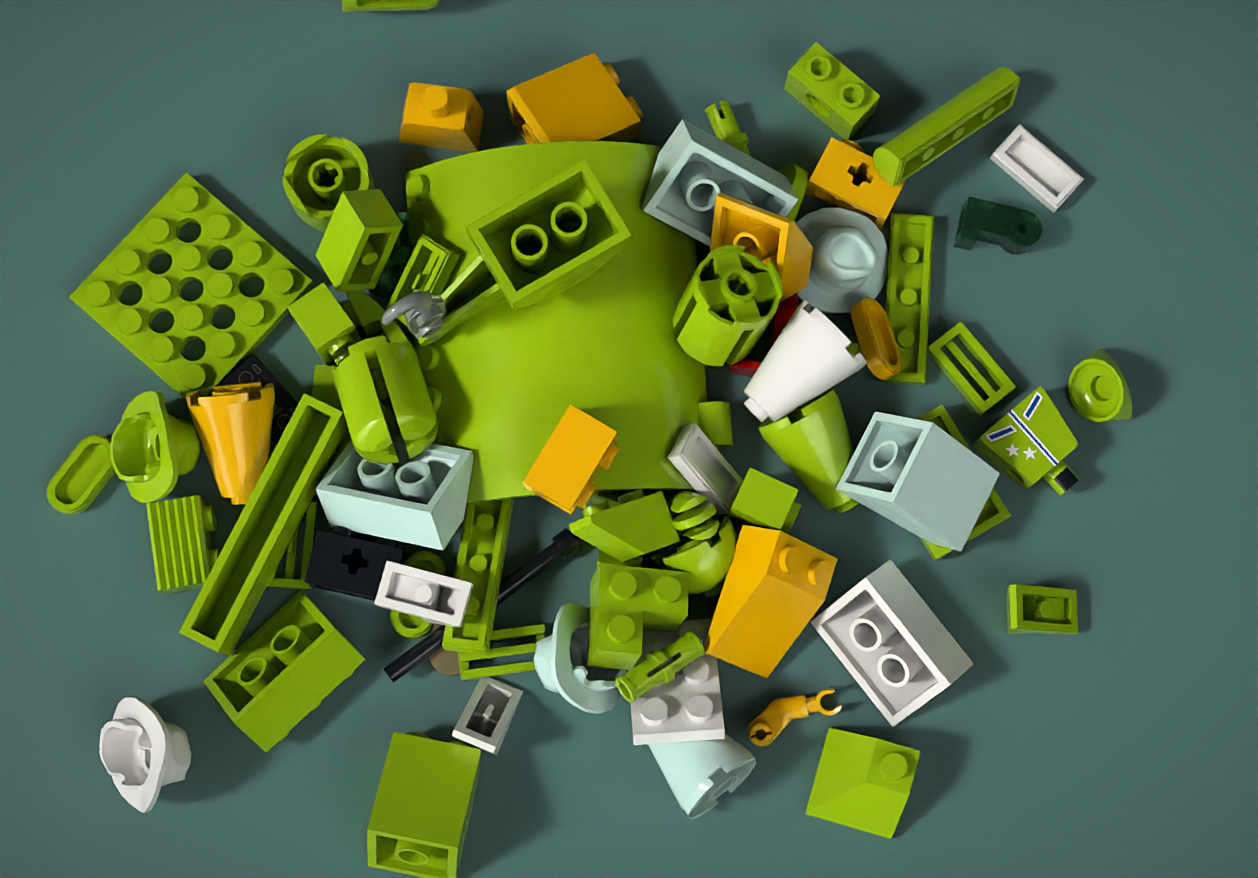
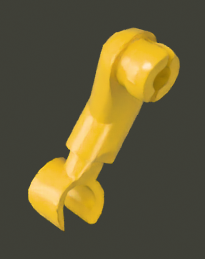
M829 687L823 688L814 697L806 698L805 695L777 698L750 723L747 731L748 737L756 746H768L792 719L809 717V713L821 712L829 716L835 715L840 711L842 704L832 709L822 707L820 704L822 696L835 692L833 688Z

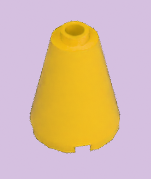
M261 382L215 386L212 391L213 396L201 397L200 390L187 393V407L221 496L231 498V504L234 505L246 504L269 461L275 402L273 383H268L263 388Z

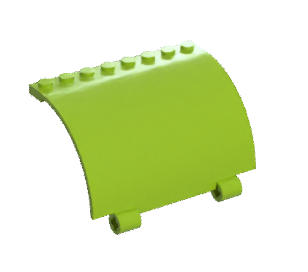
M612 141L533 143L468 153L405 173L410 257L422 233L437 239V242L448 246L449 250L460 254L443 292L479 256V252L467 234V225L583 159L587 161L632 234L631 243L594 274L551 299L513 310L505 297L457 325L441 338L426 346H421L414 335L415 349L420 361V367L438 420V432L433 444L470 450L474 456L466 506L467 504L535 496V493L525 488L523 481L570 404L618 432L616 435L618 440L615 444L621 447L608 471L600 468L592 483L597 486L596 491L639 489L695 491L668 459L684 425L696 423L717 450L733 447L730 403L722 401L707 402L705 365L685 353L677 341L679 334L674 332L672 319L676 306L697 269L695 241L699 240L655 218L642 209L658 154L663 148L662 146ZM427 260V262H426V264H425V266H424V268H423L421 274L423 273V271H424V269H425V267H426V265H427V263H428V260ZM491 276L445 317L495 285L497 282L494 277Z

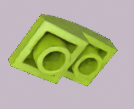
M360 290L345 291L350 302L342 306L355 327L362 325L367 337L383 329L384 332L378 334L377 337L386 336L388 343H400L409 347L408 339L394 320L388 326L382 324V317L386 311L376 301Z

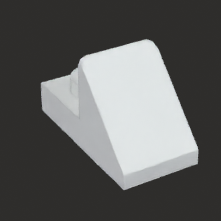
M387 561L374 604L382 608L420 617L429 623L461 628L474 584Z

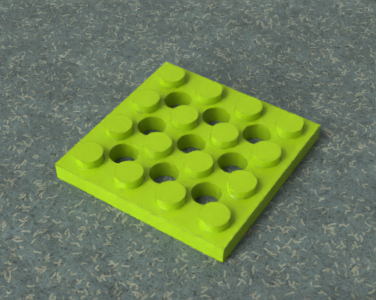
M186 172L69 298L186 400V394L196 390L201 391V397L213 396V387L223 385L221 381L237 369L288 315L289 310L287 307L307 294L314 286V283ZM187 223H197L201 226L199 238L190 243L181 241L179 239L180 229ZM218 250H228L233 254L232 263L226 269L216 270L210 265L212 255ZM158 254H168L172 258L170 269L163 274H155L150 271V262ZM250 277H259L264 280V289L256 297H247L242 294V285ZM190 281H199L204 287L201 297L191 302L183 300L181 297L183 286ZM127 286H140L143 294L137 304L127 306L121 303V293ZM222 308H229L235 312L234 323L226 329H218L213 326L212 322L214 314ZM162 312L173 314L174 324L169 331L165 333L153 331L152 321L157 314ZM195 339L204 341L206 351L202 358L196 361H189L184 358L183 350L189 341Z

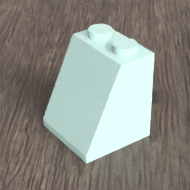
M875 411L836 489L931 544L962 551L1000 473L933 422Z

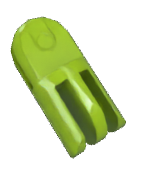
M672 490V496L664 495L673 519V526L678 534L691 539L705 540L717 533L719 521L711 519L717 511L712 502L706 501L707 496L686 490Z

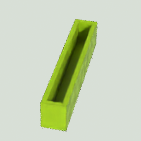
M305 393L303 394L179 633L218 653L231 656L315 495L316 487L323 479L348 431L344 412Z

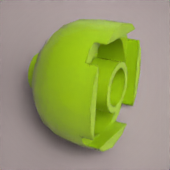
M725 515L722 523L718 516L711 517V519L719 521L717 533L709 539L696 540L678 534L680 542L674 543L668 548L664 547L653 551L651 559L656 568L689 572L688 594L693 595L704 592L706 597H711L721 593L738 541L737 531L729 516Z

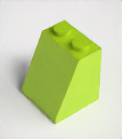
M393 731L367 828L369 867L422 878H457L480 772L482 749L473 748L472 745L464 741L454 740L448 743L433 740L420 732L410 731L404 734Z

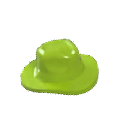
M158 391L143 392L128 404L122 415L121 422L112 434L110 443V460L115 473L118 475V478L126 481L131 497L140 503L155 502L172 492L178 476L186 475L194 470L200 454V442L194 423L167 414L164 396L162 392Z

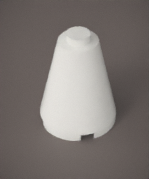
M804 300L796 308L744 389V393L749 398L743 404L761 422L767 417L776 422L861 370L867 362L860 352L854 357L847 349L852 342L816 307L811 311L809 302Z

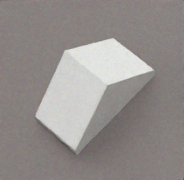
M490 677L480 678L453 730L452 736L497 755L523 691Z

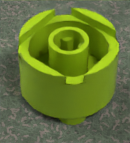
M328 134L310 136L299 142L290 151L286 159L287 163L283 174V187L296 214L306 224L325 233L342 191L374 189L373 177L363 152L355 143L346 138L328 136ZM326 179H330L331 182L335 184L331 187H327L326 185H323L322 182Z

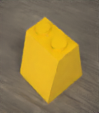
M595 52L518 84L506 91L510 120L526 144L564 141L629 142L641 134L640 119L643 117V113L635 99L631 95L625 98L617 85L620 83V80L612 65L608 61L602 64Z

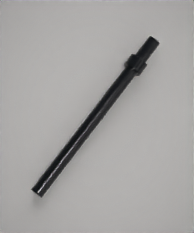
M563 529L551 538L552 544L500 582L496 606L562 557L566 560L581 549L579 545L584 540L572 534L570 530ZM441 625L383 668L393 683L442 647L445 625Z

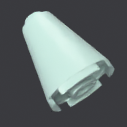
M726 733L725 739L648 744L682 811L690 819L700 817L717 806L719 802L716 798L726 790L732 793L749 776L756 765L754 760L756 758L751 754V751Z

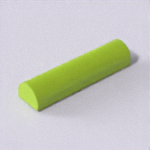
M998 67L874 151L873 160L880 176L892 187L899 185L1010 109L1015 100L1020 77L1006 67Z

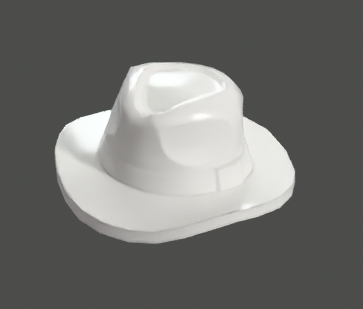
M125 697L118 703L112 721L107 722L101 729L99 743L101 761L106 767L107 772L112 776L113 782L120 794L140 812L147 813L152 810L161 787L185 779L186 772L191 763V750L187 733L181 727L171 722H164L159 713L145 700L139 697Z

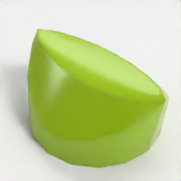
M1098 349L1074 367L1069 377L1068 392L1070 400L1079 414L1087 420L1095 422L1131 419L1132 399L1123 372L1109 353L1103 349Z

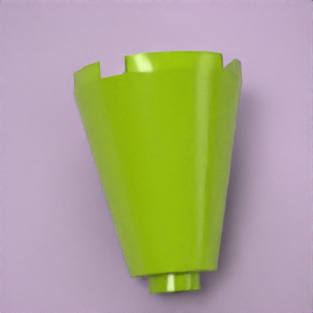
M831 387L780 420L773 422L771 419H767L759 425L758 429L762 438L825 510L835 508L837 514L859 504V502L836 489L854 454L839 394L836 393L834 387Z

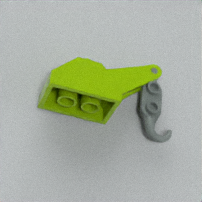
M583 159L467 225V234L479 252V256L441 295L436 294L432 296L429 290L416 291L400 299L384 313L382 324L388 326L394 319L405 313L406 324L410 332L415 335L421 346L429 345L457 325L505 297L513 310L557 296L594 274L631 243L632 234L587 161ZM491 276L494 277L497 282L495 285L445 317Z

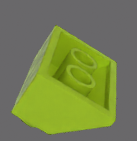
M300 590L203 682L234 724L267 753L276 743L283 740L289 731L310 711L316 709L322 700L343 680L349 678L355 669L366 659L308 596Z

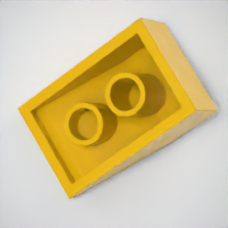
M742 525L734 557L727 572L704 644L705 654L760 677L768 678L825 601L838 558L781 530Z

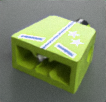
M1041 385L972 445L978 453L1025 490L1029 489L1043 477L1061 496L1080 480L1063 460L1079 446L1078 442Z

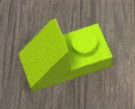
M1010 584L1007 589L1008 634H1078L1077 590Z

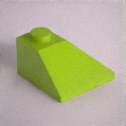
M828 728L805 814L892 839L910 794L921 751L870 736Z

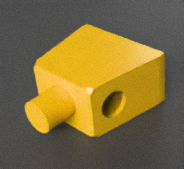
M416 82L409 83L404 103L399 143L478 152L484 110L470 90Z

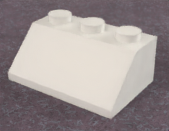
M891 559L865 577L810 622L892 727L950 686L974 665Z

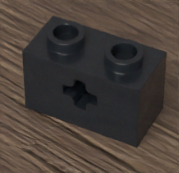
M330 526L329 533L318 530L316 532L304 582L313 588L375 601L386 562L390 561L403 565L407 559V553L404 549L398 548L399 541L373 536L372 542L355 539V531ZM358 554H361L362 558L368 563L367 568H359L357 574H354L353 570L347 565L348 560H356Z

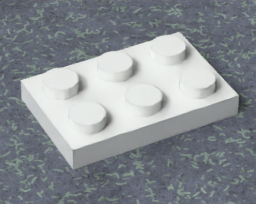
M712 619L684 620L676 632L643 628L642 655L633 668L646 660L647 653L653 649L662 650L681 638L688 631L693 632L704 647ZM708 654L695 659L676 672L674 680L668 684L660 683L639 696L636 701L630 703L634 745L725 739L717 658ZM671 657L666 662L650 671L647 675L650 676L655 671L673 660V657Z

